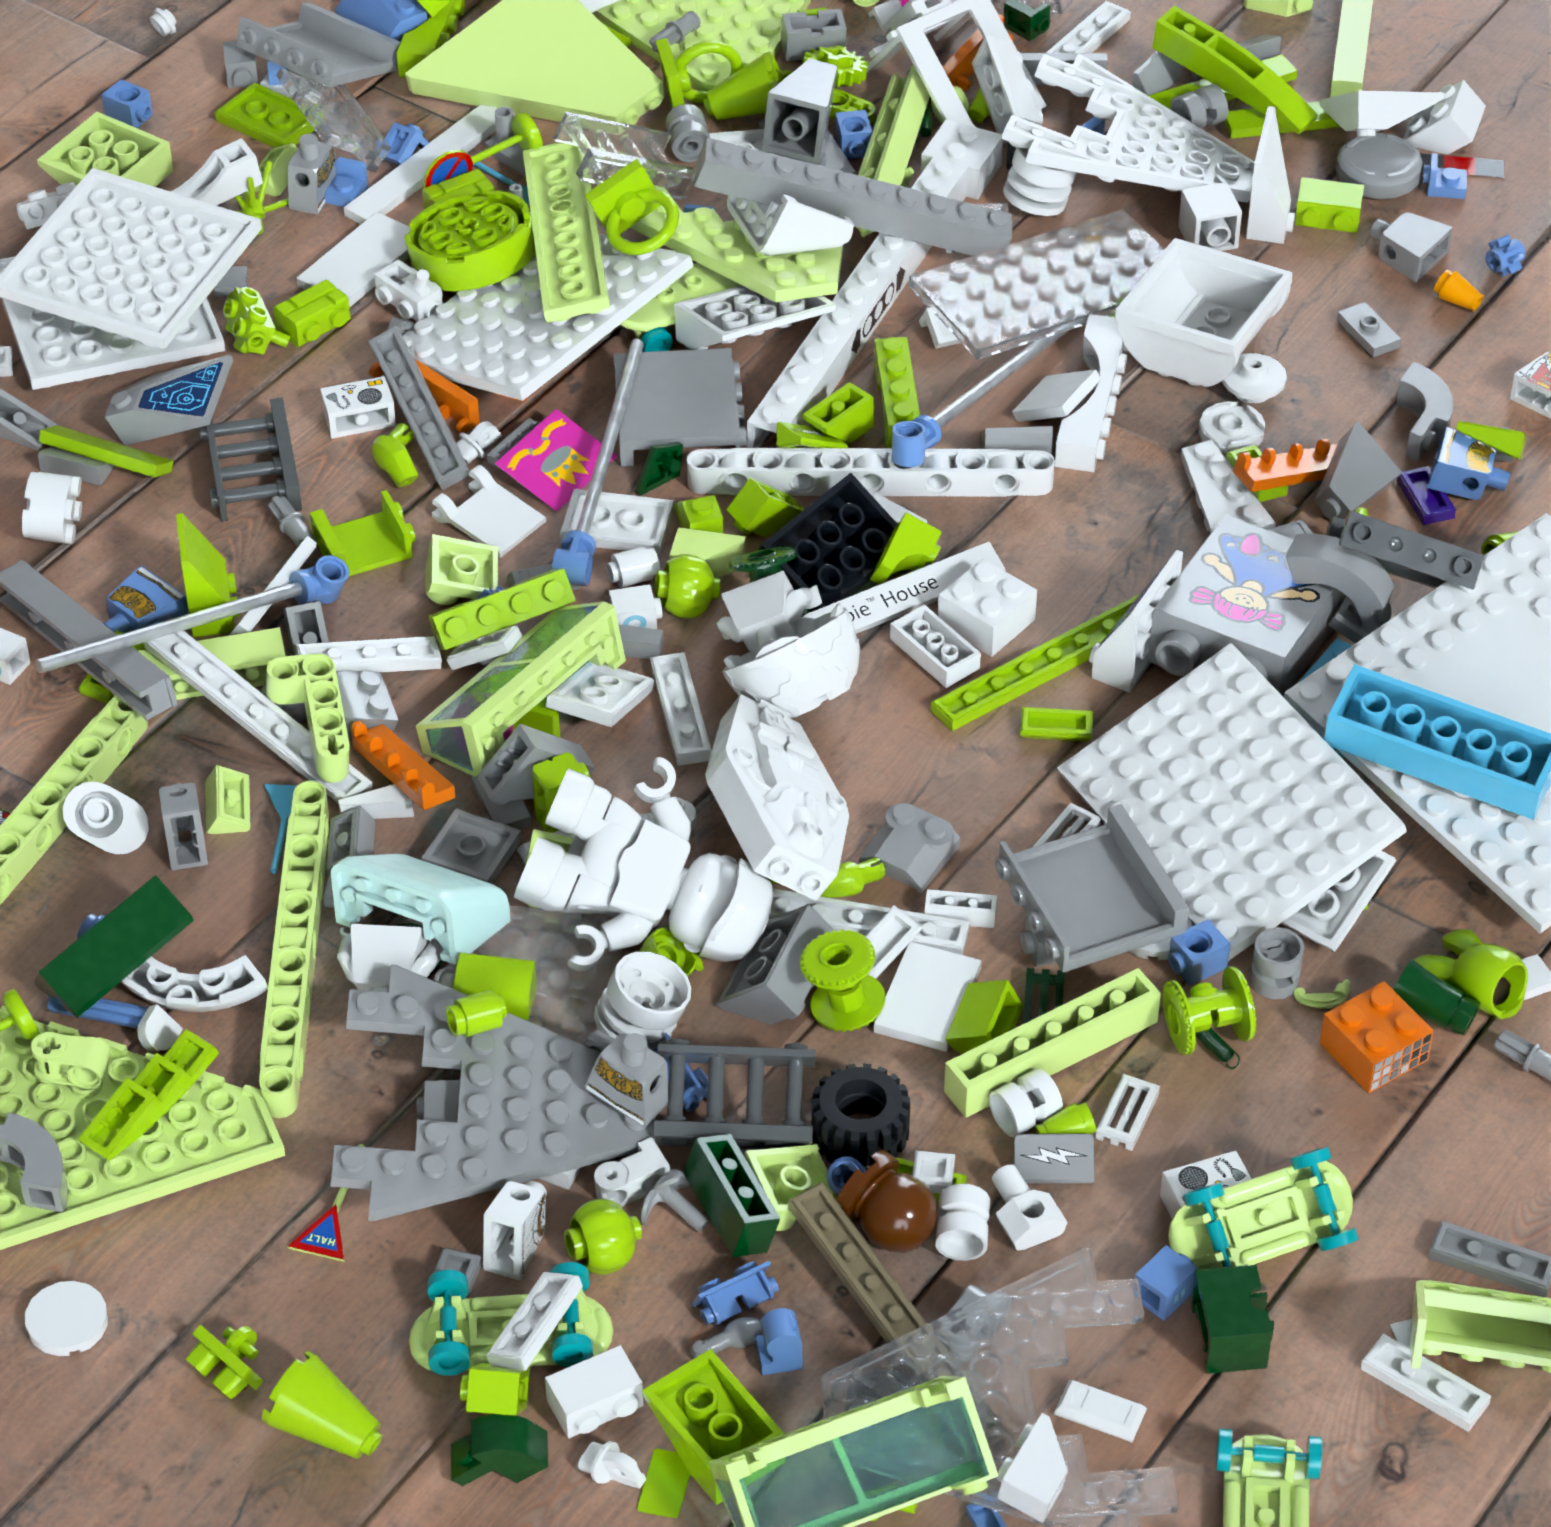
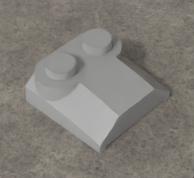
M896 804L887 810L885 824L859 857V863L869 858H879L880 861L871 865L872 867L883 863L885 875L916 889L917 892L922 894L960 848V836L946 820L911 804Z

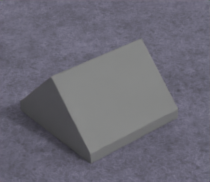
M1053 426L985 428L980 431L981 449L1042 450L1050 454L1052 452Z

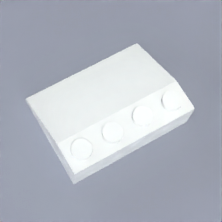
M739 286L675 303L676 340L690 350L708 349V346L714 344L733 343L737 338L743 336L762 335L765 330L776 327L787 328L792 326V323L836 311L837 304L824 296L775 303L744 286Z

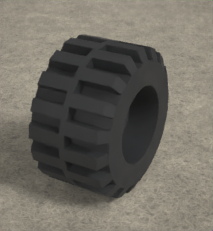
M855 1063L848 1064L845 1070H841L838 1067L831 1071V1077L824 1075L819 1080V1086H815L813 1099L811 1100L813 1142L817 1143L820 1154L827 1153V1160L831 1163L841 1157H852L867 1168V1166L876 1163L871 1158L876 1152L885 1150L894 1157H897V1152L902 1153L906 1147V1140L909 1139L910 1097H908V1090L905 1084L900 1085V1078L895 1074L887 1075V1069L883 1067L873 1069L872 1064L863 1063V1067H855ZM860 1113L871 1115L873 1118L858 1120L847 1116Z

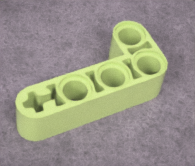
M324 654L282 656L272 659L267 664L266 694L268 699L276 704L283 705L305 704L318 777L331 783L344 780L349 774L350 744L333 659Z

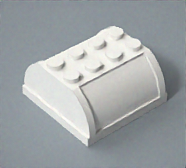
M1174 238L1116 308L1115 320L1117 321L1120 336L1131 355L1143 367L1156 371L1160 376H1172L1182 379L1192 386L1201 385L1209 387L1218 384L1231 373L1241 353L1266 321L1274 316L1286 302L1292 283V272Z

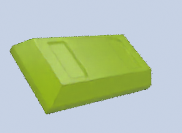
M1022 707L1020 735L1024 738L1084 742L1092 739L1093 711Z

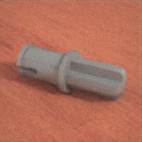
M688 11L678 20L666 23L665 29L651 37L649 43L652 46V50L658 52L656 40L668 38L670 46L674 43L679 44L683 42L686 35L700 27L701 20L694 11Z
M274 496L272 498L273 501L269 503V509L280 523L279 529L281 532L288 535L297 548L307 536L317 542L316 537L305 525L304 516L294 510L285 496Z
M1503 1030L1498 1035L1494 1044L1496 1050L1524 1065V1071L1532 1070L1551 1081V1054L1542 1050L1543 1046L1541 1044L1533 1045L1509 1030Z

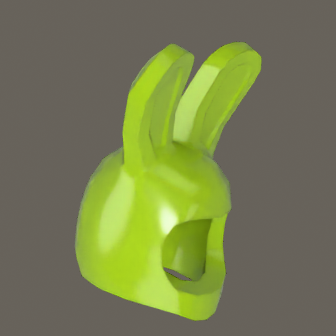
M1456 929L1442 936L1443 946L1458 954V959L1429 954L1415 959L1417 963L1432 974L1466 992V996L1480 1002L1479 1009L1498 1019L1510 1018L1521 1009L1528 982V972L1523 961L1517 954L1507 948L1495 944L1482 943L1472 930ZM1504 977L1511 984L1509 996L1504 1003L1494 1005L1493 995L1500 978Z

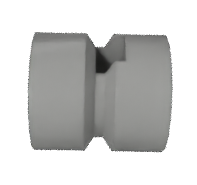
M1210 84L1196 89L1194 92L1191 91L1176 96L1171 101V110L1201 129H1204L1205 126L1209 127L1223 122L1228 117L1229 110L1226 97L1216 84Z
M690 104L679 105L673 108L665 119L671 148L675 157L680 161L696 162L706 138H710L702 110L697 106Z
M1278 927L1264 930L1256 937L1250 982L1258 994L1274 1000L1285 999L1294 994V990L1299 986L1304 954L1303 940L1298 934L1289 929Z

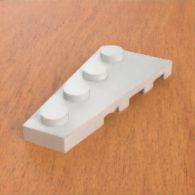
M1212 439L1182 448L1181 460L1190 485L1195 490L1197 505L1199 509H1202L1207 532L1211 534L1225 514L1266 530L1276 526V522L1256 496L1233 473L1234 468Z

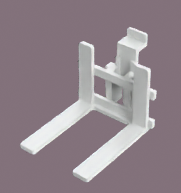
M889 0L875 6L868 14L870 19L876 18L883 33L892 31L885 36L888 40L887 43L873 48L869 52L870 57L875 58L868 64L867 73L884 66L904 47L943 121L948 119L966 125H973L925 34L943 27L934 36L936 42L953 35L972 17L983 39L985 36L994 35L1012 41L991 1L958 0L952 3L951 0H909L902 7L899 0ZM1023 62L1022 69L1025 78L1030 80L1033 87L1032 97L1035 105L1043 110L1046 107V103Z

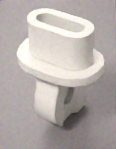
M485 421L478 424L470 435L461 432L457 445L468 465L476 457L484 458V451L496 443L502 435L492 423Z
M608 1441L604 1445L592 1442L578 1463L579 1470L590 1473L592 1480L600 1484L607 1483L612 1479L640 1489L646 1481V1477L640 1472L637 1462L630 1456L621 1453L618 1444L613 1441Z

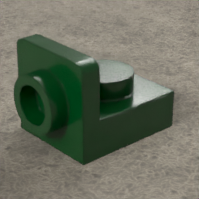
M1007 0L1004 2V27L1020 37L1031 41L1049 29L1050 5L1043 3L1036 9H1033L1018 0Z

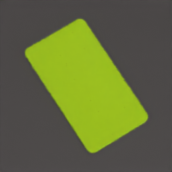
M660 1448L654 1449L637 1506L639 1512L670 1518H677L679 1516L690 1472L677 1452Z

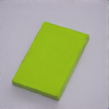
M256 82L215 111L217 122L273 148L289 143L297 145L302 135L311 134L325 123L323 113Z

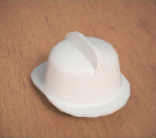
M96 781L84 782L74 787L66 796L63 805V818L69 830L78 837L113 854H128L138 849L146 840L149 823L148 816L143 807L134 799L116 789Z

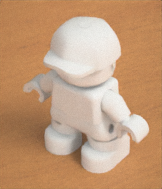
M656 757L653 761V771L662 776L664 786L652 789L642 782L634 788V792L640 799L645 802L654 803L650 807L654 823L644 820L631 806L615 796L612 802L609 803L612 795L607 789L595 785L590 777L568 768L545 824L566 833L575 834L569 851L565 853L563 847L541 837H538L513 898L545 911L606 914L614 917L600 925L601 931L588 925L575 927L574 933L577 939L585 938L589 940L593 945L594 952L587 957L574 955L567 963L573 970L585 971L596 966L604 953V949L608 948L612 952L640 944L648 936L651 929L657 927L666 909L671 910L668 922L669 930L673 937L684 943L687 950L694 953L699 952L698 956L715 961L729 962L740 960L751 951L766 927L773 899L772 884L767 877L754 872L749 862L740 858L737 863L736 859L731 856L708 853L695 859L689 869L684 868L691 849L688 842L691 833V823L678 799L670 796L675 785L676 773L672 764L664 758Z

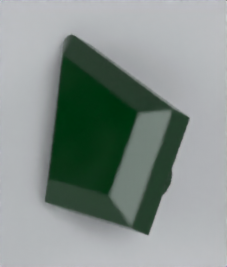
M675 442L651 446L634 490L636 494L641 496L680 476L683 444Z

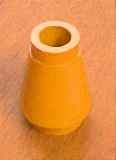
M1447 269L1440 276L1434 287V292L1439 294V299L1470 309L1473 312L1478 309L1484 299V295L1479 293L1457 271L1451 272Z

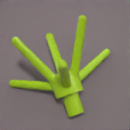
M271 161L266 162L262 176L263 184L260 185L257 199L255 197L254 179L252 177L247 178L248 191L243 193L245 200L241 195L234 197L242 210L236 212L261 220L262 229L257 235L264 233L262 220L265 218V213L289 204L287 198L263 207V200L272 167Z

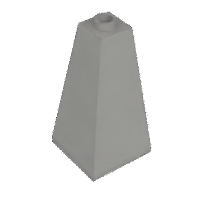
M808 59L768 92L762 144L763 151L817 165L821 164L834 97L837 65Z

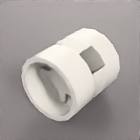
M1036 1068L1020 1076L1016 1080V1084L1009 1082L989 1094V1105L993 1117L1003 1132L1010 1137L1032 1129L1035 1126V1121L1042 1123L1063 1109L1058 1087L1049 1074L1041 1068Z
M956 1184L943 1189L939 1194L935 1247L939 1253L947 1258L961 1261L973 1260L982 1256L987 1251L988 1224L986 1222L989 1219L990 1197L980 1187L971 1184Z

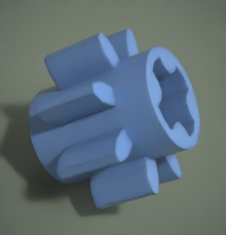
M1506 235L1488 243L1491 250L1486 252L1485 260L1491 271L1495 273L1500 272L1501 276L1504 277L1523 268L1520 262L1525 259V249L1519 240L1510 239V236Z

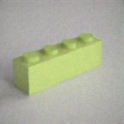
M280 627L197 641L253 687L263 686L266 683V669L269 661L277 657L286 656ZM147 649L139 650L143 656L170 676L176 700L204 696Z

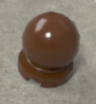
M881 1150L871 1156L872 1160L876 1163L865 1173L857 1169L842 1188L836 1201L842 1205L840 1207L851 1222L860 1219L862 1232L872 1244L889 1252L905 1253L917 1249L934 1231L938 1219L936 1198L924 1181L911 1174L897 1173L899 1161L888 1151Z

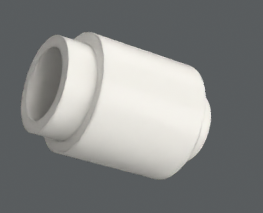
M644 546L612 554L611 562L607 563V573L612 583L616 582L620 588L652 580L657 570H660L656 551L654 548L646 549Z

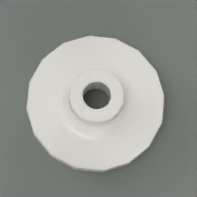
M1249 353L1239 356L1236 366L1222 383L1229 392L1241 401L1261 403L1283 391L1287 382L1285 368L1277 360L1266 355Z

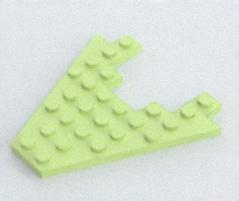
M654 185L657 190L670 195L665 187ZM661 205L630 228L652 238L665 224L666 211ZM678 206V226L673 236L664 244L666 247L678 253L691 255L692 260L775 303L837 294L843 245L838 248L767 256L754 250L735 219L723 222L714 209L706 207L683 213Z

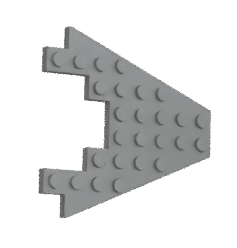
M391 965L388 992L349 990L346 1029L424 1036L421 1066L460 1070L457 1123L417 1119L415 1151L334 1145L330 1187L371 1190L368 1221H377L500 1189L510 1181L523 1183L638 1153V1142L650 1137L655 1141L653 1132L656 1117L644 1128L585 1089V1084L601 1052L508 1012L507 1017L503 1018V1025L500 1028L466 1038L463 1035L454 1036L447 1023L446 1007L453 1005L454 1000L468 995L398 965Z

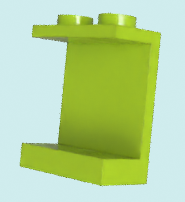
M387 490L381 491L383 512L331 526L323 509L310 512L312 534L316 537V545L322 556L331 555L343 560L348 566L349 576L413 558L411 543L416 542L413 527L410 522L405 524L400 503L398 501L393 502Z

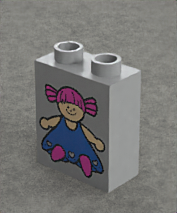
M1225 514L1155 606L1147 661L1161 666L1173 675L1185 676L1232 643L1284 697V693L1296 684L1334 630L1328 624L1347 595L1334 587L1324 584H1295L1285 558L1294 539Z

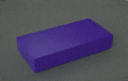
M1429 466L1403 471L1397 478V483L1423 525L1455 519L1456 509L1445 492L1427 488L1431 473Z

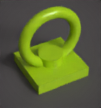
M668 38L656 40L665 88L672 109L679 105H684V98L696 103H704V99L708 98L707 91H698L691 88L686 66L694 58L707 53L720 54L727 58L731 64L730 76L743 68V62L738 52L723 42L704 41L694 44L684 50L675 61Z
M637 158L584 195L604 227L610 244L624 254L643 255L659 249L669 241L678 226L679 210L676 202L670 195L655 188L646 170ZM661 205L664 207L666 221L662 229L655 236L642 242H629L621 237V233Z

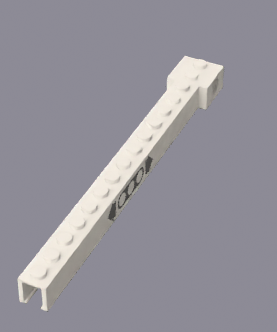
M946 119L923 151L921 175L911 189L959 201H964L966 196L978 200L1002 165V134ZM879 233L832 300V302L837 304V310L823 314L747 421V448H761L772 432L777 433V422L810 425V423L803 419V414L831 395L932 245Z

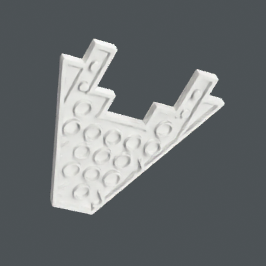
M1044 54L1034 77L1041 79L1043 83L1049 86H1060L1068 89L1075 96L1089 97L1090 99L1085 111L1092 113L1098 119L1113 121L1107 135L1105 136L1077 125L1072 136L1068 137L1012 115L1001 138L1009 141L1014 147L1029 149L1025 162L1029 164L1096 175L1099 179L1106 182H1113L1115 179L1163 187L1172 192L1227 182L1237 201L1248 203L1251 197L1255 161L1078 54L1073 65Z

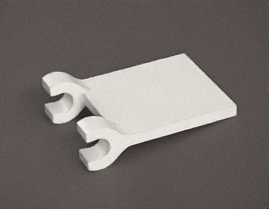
M477 465L469 472V476L474 478L469 483V489L475 494L458 508L443 493L432 500V504L438 507L432 512V517L436 521L452 524L478 543L498 546L499 558L546 522L545 516L498 485L490 473L481 465Z

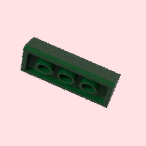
M155 875L38 972L34 983L40 990L78 1018L191 924L194 919Z

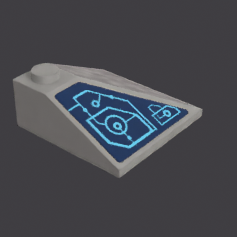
M231 355L148 375L114 394L105 418L124 446L210 425L233 358Z

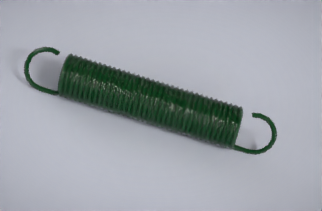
M1211 1027L1209 1030L1195 1033L1196 1037L1221 1062L1229 1061L1234 1056V1053L1237 1055L1238 1063L1235 1067L1225 1064L1229 1069H1234L1239 1065V1055Z

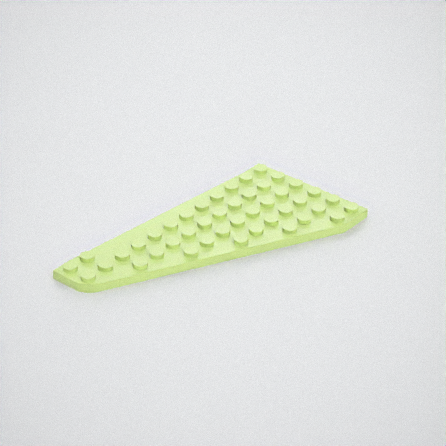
M620 0L598 9L592 14L600 22L632 39V45L660 63L658 52H654L649 43L651 37L665 29L666 23L678 20L688 11H694L701 20L700 27L686 35L683 42L679 44L674 43L670 46L674 60L676 61L684 50L694 44L704 41H718L733 47L740 55L744 67L769 51L776 57L782 48V14L797 13L798 10L807 9L811 0ZM716 53L700 55L691 60L686 66L691 85L700 91L710 90L728 78L731 73L729 60Z

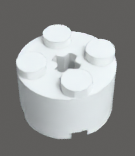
M46 472L30 473L24 498L28 499L26 510L23 509L22 532L25 538L74 544L76 525L73 524V521L79 522L82 514V501H76V497H79L81 491V477Z

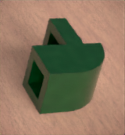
M490 1414L471 1420V1433L451 1443V1480L461 1486L493 1470L518 1483L548 1467V1431L521 1416Z

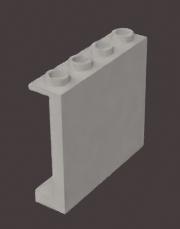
M310 2L301 3L297 22L268 28L248 18L240 17L236 46L330 88L397 71V50L401 42Z
M732 348L641 353L619 429L621 466H634V450H649L654 445L680 442L683 444V448L734 445V448H741L747 446L746 426H739V424H745L744 405H737V402H742L741 382L735 383V381H740L739 361H733ZM628 353L614 354L616 392Z
M1122 804L1108 808L1106 825L1017 853H1012L1005 841L1000 842L999 859L995 861L997 873L1002 881L1006 880L1011 887L1015 904L1018 907H1023L1031 930L1034 933H1039L1044 941V948L1050 960L1055 959L1062 973L1184 934L1187 931L1188 905Z

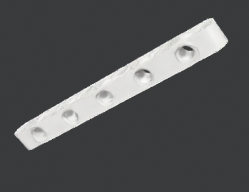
M892 448L697 449L687 456V485L696 494H729L737 496L749 478H753L791 496H822L849 473H852L872 496L876 493L881 496H1039L1049 493L1053 488L1055 459L1050 453L1042 450L926 449L923 464L916 467H902L892 461Z

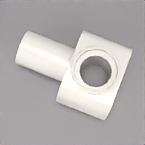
M1005 1165L993 1174L992 1182L1006 1203L996 1213V1216L1016 1250H1025L1060 1236L1065 1231L1068 1222L1051 1195L1047 1192L1030 1190L1016 1166Z

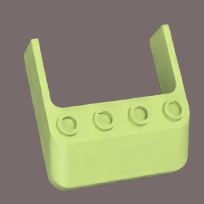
M1433 1280L1416 1281L1410 1332L1411 1368L1420 1369L1422 1353L1441 1355L1442 1351L1459 1353L1458 1357L1467 1361L1481 1362L1484 1357L1500 1359L1502 1365L1513 1368H1524L1525 1363L1542 1366L1543 1371L1551 1373V1298Z

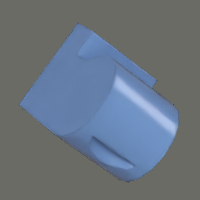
M786 1308L769 1311L761 1318L763 1335L755 1336V1346L762 1376L803 1369L802 1340L795 1312Z

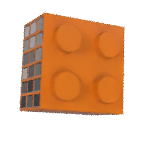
M1383 981L1326 1012L1323 1017L1319 1043L1369 1094L1428 1061L1434 1030Z

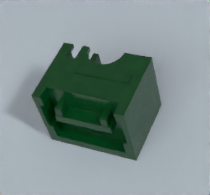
M1257 1265L1195 1271L1191 1309L1199 1321L1203 1339V1350L1208 1352L1207 1361H1205L1206 1374L1267 1368L1274 1321H1270L1268 1311L1266 1310L1267 1292L1255 1293L1261 1291L1262 1287Z

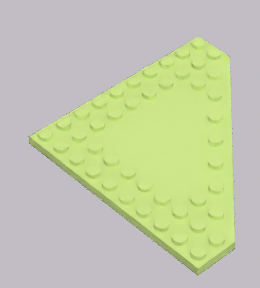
M2 1006L0 1009V1021L10 1016L5 1006ZM34 1020L40 1034L55 1032L84 1037L79 1035L77 1029L52 1021L47 1025ZM15 1024L0 1032V1124H4L8 1113H13L35 1121L51 1134L62 1156L68 1184V1198L64 1213L25 1206L20 1185L23 1171L11 1163L0 1161V1250L285 1156L284 1145L264 1098L261 1096L260 1089L246 1084L241 1088L226 1083L224 1077L204 1071L166 1114L135 1142L112 1160L107 1161L80 1143L78 1138L124 1080L128 1077L135 1081L154 1057V1054L146 1053L145 1056L127 1051L126 1045L98 1037L105 1041L111 1050L101 1084L98 1087L84 1089L71 1085L46 1084L39 1081L34 1074V1064L37 1060L31 1052L33 1039H25ZM51 1043L52 1049H55L54 1043ZM46 1066L47 1073H49V1066Z

